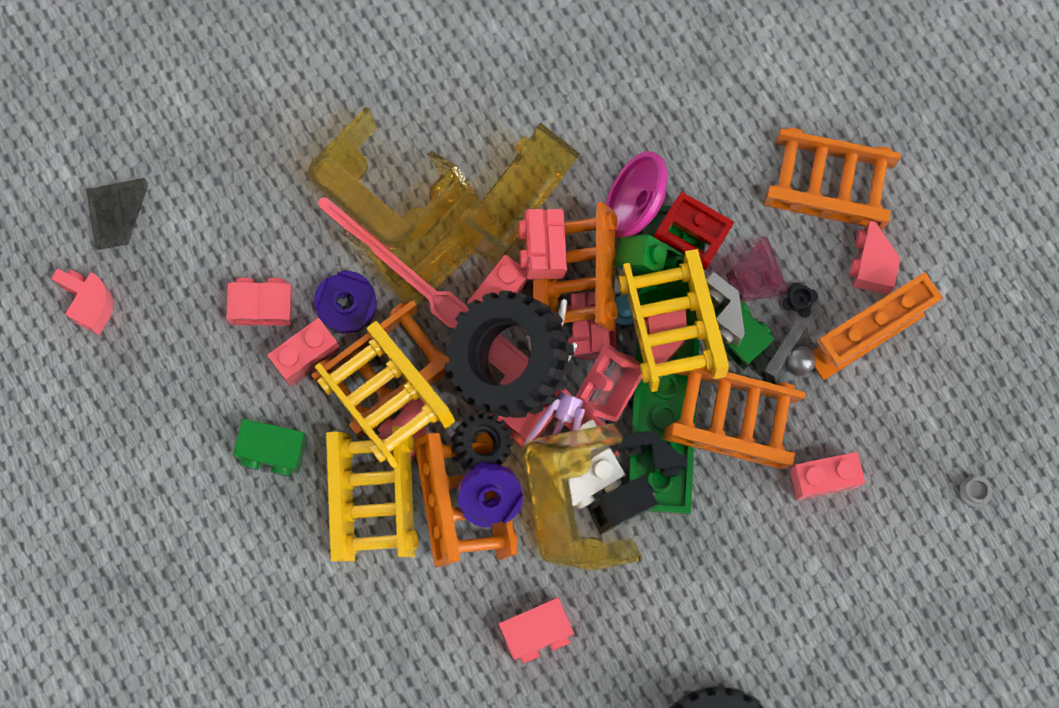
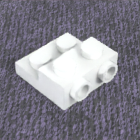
M593 419L583 423L580 427L578 446L574 458L569 456L573 430L537 450L570 508L577 505L578 509H581L595 500L593 494L604 488L605 492L608 493L623 484L620 478L624 477L625 473Z

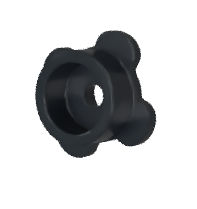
M794 282L789 286L790 293L782 301V306L785 310H793L798 312L800 317L806 318L811 314L810 308L813 302L817 301L818 294L815 290ZM801 297L803 302H798L797 298Z

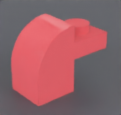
M57 268L51 279L59 287L76 295L65 315L74 323L100 335L113 310V298L110 290L93 272H90L88 277L85 278L72 269L66 273Z

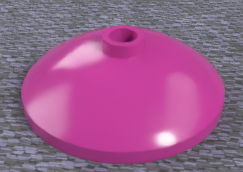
M645 151L632 158L618 174L609 191L605 204L615 211L618 217V228L615 230V238L620 239V237L633 236L639 233L655 218L664 202L668 172L664 159L655 152Z

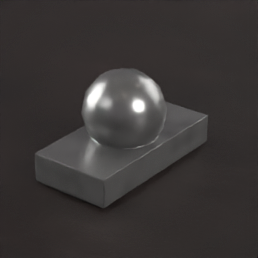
M800 321L794 323L765 368L767 382L777 385L787 370L796 376L807 375L813 370L816 363L815 356L808 347L803 346L809 337L808 327Z

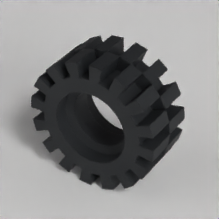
M482 412L480 415L474 413L454 430L456 432L451 438V441H454L451 451H456L457 455L454 459L456 462L461 460L463 463L461 467L466 470L469 467L473 470L480 462L502 465L506 458L510 456L512 452L510 447L513 446V439L509 440V436L512 435L511 429L506 430L504 428L507 424L504 420L501 422L497 420L499 416L494 414L488 416V413ZM485 432L492 438L493 449L489 454L481 455L473 450L471 446L473 433Z

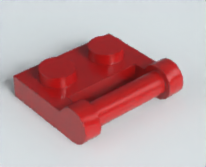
M681 191L657 229L654 238L684 255L685 251L698 249L702 267L704 270H707L735 222ZM674 225L709 245L707 251L704 252L669 232V229Z

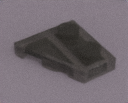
M145 178L86 189L94 244L97 250L129 244L148 188V182Z

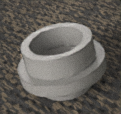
M970 476L961 483L960 496L968 506L982 507L991 500L992 487L985 478Z

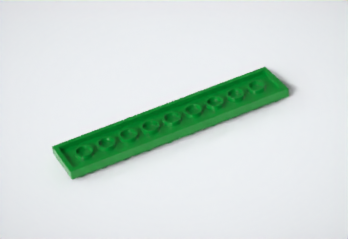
M661 206L655 218L643 229V235L649 234L654 237L672 206ZM674 225L671 226L669 232L704 251V242ZM688 282L682 283V286L663 283L640 288V305L687 296V293L690 292ZM685 309L687 326L695 325V322L698 321L696 312ZM637 338L635 359L642 364L644 362ZM698 338L686 340L670 361L699 355L700 340ZM676 373L659 376L658 391L651 392L649 382L644 383L641 379L633 393L631 433L651 431L663 440L665 428L674 422L676 423L681 418L688 376ZM695 407V413H694V418H693V423H695V424H696V407ZM663 440L684 456L688 464L685 470L680 471L681 475L669 478H662L661 473L653 474L649 449H645V454L629 457L628 482L644 475L648 484L652 486L655 492V499L658 505L647 512L691 514L693 447Z

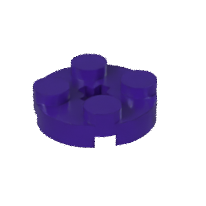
M353 271L337 272L336 275L324 279L315 292L314 304L317 315L323 324L334 332L342 334L360 332L375 316L377 299L374 288L359 273ZM346 295H350L351 302L354 305L346 310L341 309V304L337 303L339 298L345 299Z
M478 463L473 470L463 477L457 490L458 504L464 517L470 523L480 527H493V523L503 521V524L509 522L518 514L523 504L520 480L512 470L498 464ZM495 491L498 497L496 499L489 498L488 501H485L484 493Z

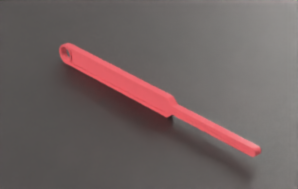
M323 197L318 201L322 211L429 300L432 315L449 329L450 327L455 329L458 324L455 318L461 311L464 313L469 311L467 305L450 291H436L328 198ZM501 334L494 339L488 355V362L513 381L522 375L530 360ZM564 389V391L557 390L554 393L557 397L559 395V392H563L573 396L566 389ZM585 410L581 425L593 419L602 436L610 434L617 439L618 433L599 417L593 416ZM574 418L572 423L565 421L563 425L569 431L573 430ZM618 450L613 453L615 457L619 454Z

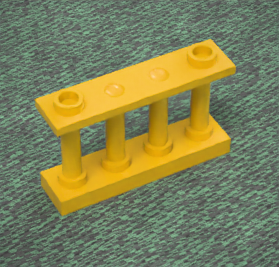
M698 249L685 251L683 263L679 264L678 268L633 277L630 263L623 264L622 276H618V284L621 295L627 294L644 362L640 364V372L643 382H649L651 392L658 391L659 376L705 367L706 370L711 369L713 379L726 377L729 363ZM682 280L683 283L688 282L690 292L687 293V296L640 305L636 290L638 288ZM684 309L696 312L698 321L695 322V325L653 334L647 333L644 322L645 317ZM698 338V340H703L706 351H703L702 355L655 364L651 349L653 346Z
M375 321L366 328L372 338L368 342L369 346L330 375L320 363L315 368L321 375L317 382L326 394L330 395L333 392L373 442V445L369 448L379 462L382 463L384 460H387L394 469L398 466V463L390 453L393 449L430 421L434 423L438 420L445 429L456 421L445 403L379 323ZM384 354L389 360L386 363L387 367L346 397L338 387V384L375 356L381 357ZM402 376L407 382L403 385L405 389L364 419L355 406L392 378L398 379ZM420 398L425 404L422 407L423 411L384 441H381L372 429L410 400L416 401Z
M392 426L393 433L401 427ZM327 432L331 562H354L357 551L390 548L398 549V557H415V550L418 548L419 540L418 534L414 530L410 457V453L414 450L413 436L392 450L394 459L398 463L394 470L354 474L351 458L354 454L373 453L369 448L373 445V442L371 440L353 442L350 434ZM395 483V503L357 506L353 503V489L355 486ZM396 515L397 535L357 538L354 535V522L356 518Z

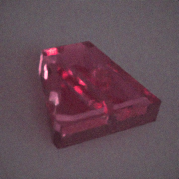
M764 237L756 242L754 247L726 274L728 283L739 291L740 303L779 296L788 291L768 237Z

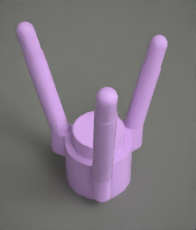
M559 392L557 399L548 406L523 443V446H530L555 411L553 417L558 418L549 443L559 438L565 421L572 423L574 418L569 456L574 458L578 446L581 420L585 413V410L581 409L583 401L566 393Z

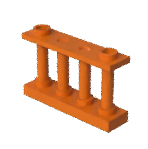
M797 128L780 129L775 144L785 146L779 182L775 186H769L763 206L864 227L867 226L869 221L876 222L881 230L886 227L890 221L891 210L883 209V206L880 205L887 167H895L900 160L901 153L893 152L891 148L885 146L873 148L805 134ZM797 149L815 152L809 188L805 192L793 190L790 186ZM827 155L845 158L839 194L835 198L825 197L820 193ZM857 161L875 165L869 200L865 205L854 203L850 199Z
M597 202L596 217L564 222L565 235L596 230V247L566 251L567 263L596 259V276L566 281L546 278L533 279V298L550 306V310L558 313V297L561 294L596 289L595 306L566 310L564 323L595 319V323L607 331H614V320H616L618 314L615 303L614 266L615 230L618 228V217L615 211L605 203Z
M925 272L819 338L817 342L820 346L812 351L816 361L814 369L823 381L925 317L924 311L940 302L943 296Z
M412 300L408 304L403 302L392 309L390 312L391 316L379 325L387 334L401 324L428 357L427 362L429 365L418 372L431 386L447 374L445 363H449V357L445 356L442 350L438 351L412 318L418 312L414 301ZM369 332L332 360L327 358L320 362L329 375L369 346L368 342L372 339ZM368 362L358 369L366 381L377 374ZM314 368L316 372H314L311 376L316 382V384L319 386L320 384L317 382V380L321 377V375L319 374L317 369ZM403 378V384L395 390L392 388L388 389L384 384L375 391L378 395L377 404L368 409L367 407L363 408L359 403L355 408L365 419L405 389L403 385L407 382ZM343 381L338 384V387L346 397L352 393ZM352 417L353 421L349 426L357 438L360 439L366 433Z
M705 367L676 373L688 376L681 418L676 423L674 422L665 428L663 440L781 470L793 466L795 453L785 451V446L782 445L789 404L804 399L806 392L795 390L796 386L793 384L780 382L776 385L727 372L726 377L713 379L711 369L706 370ZM701 380L718 384L711 426L706 430L695 428V423H693ZM730 388L748 392L741 433L736 438L726 436V432L723 430ZM760 395L777 399L770 443H767L766 446L755 443L753 438Z
M484 432L476 436V443H471L473 450L481 455L489 454L493 449L492 438ZM428 433L415 440L434 568L446 567L460 561V553L495 549L497 560L517 555L518 539L513 530L512 520L504 524L503 521L493 523L492 537L459 540L456 537L455 521L467 519L464 517L461 508H454L451 505L449 490L458 489L465 475L448 476L444 463V458L455 457L457 455L456 451H451L453 444L443 445L440 433ZM495 491L486 492L487 501L489 498L496 499L498 497Z

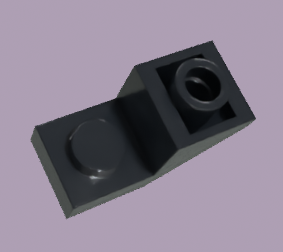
M651 431L622 434L617 437L618 453L626 452L628 457L645 454V449H649L653 474L661 473L662 478L681 475L680 471L685 470L688 466L687 459Z
M643 475L599 497L589 504L587 508L600 535L623 522L646 513L658 505L655 499L654 489L648 484Z

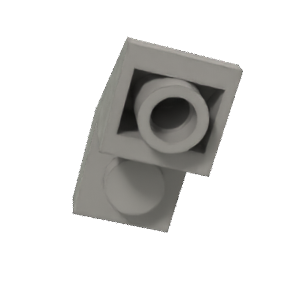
M713 272L706 282L712 303L725 307L716 318L722 341L726 344L732 343L737 347L745 335L739 291Z

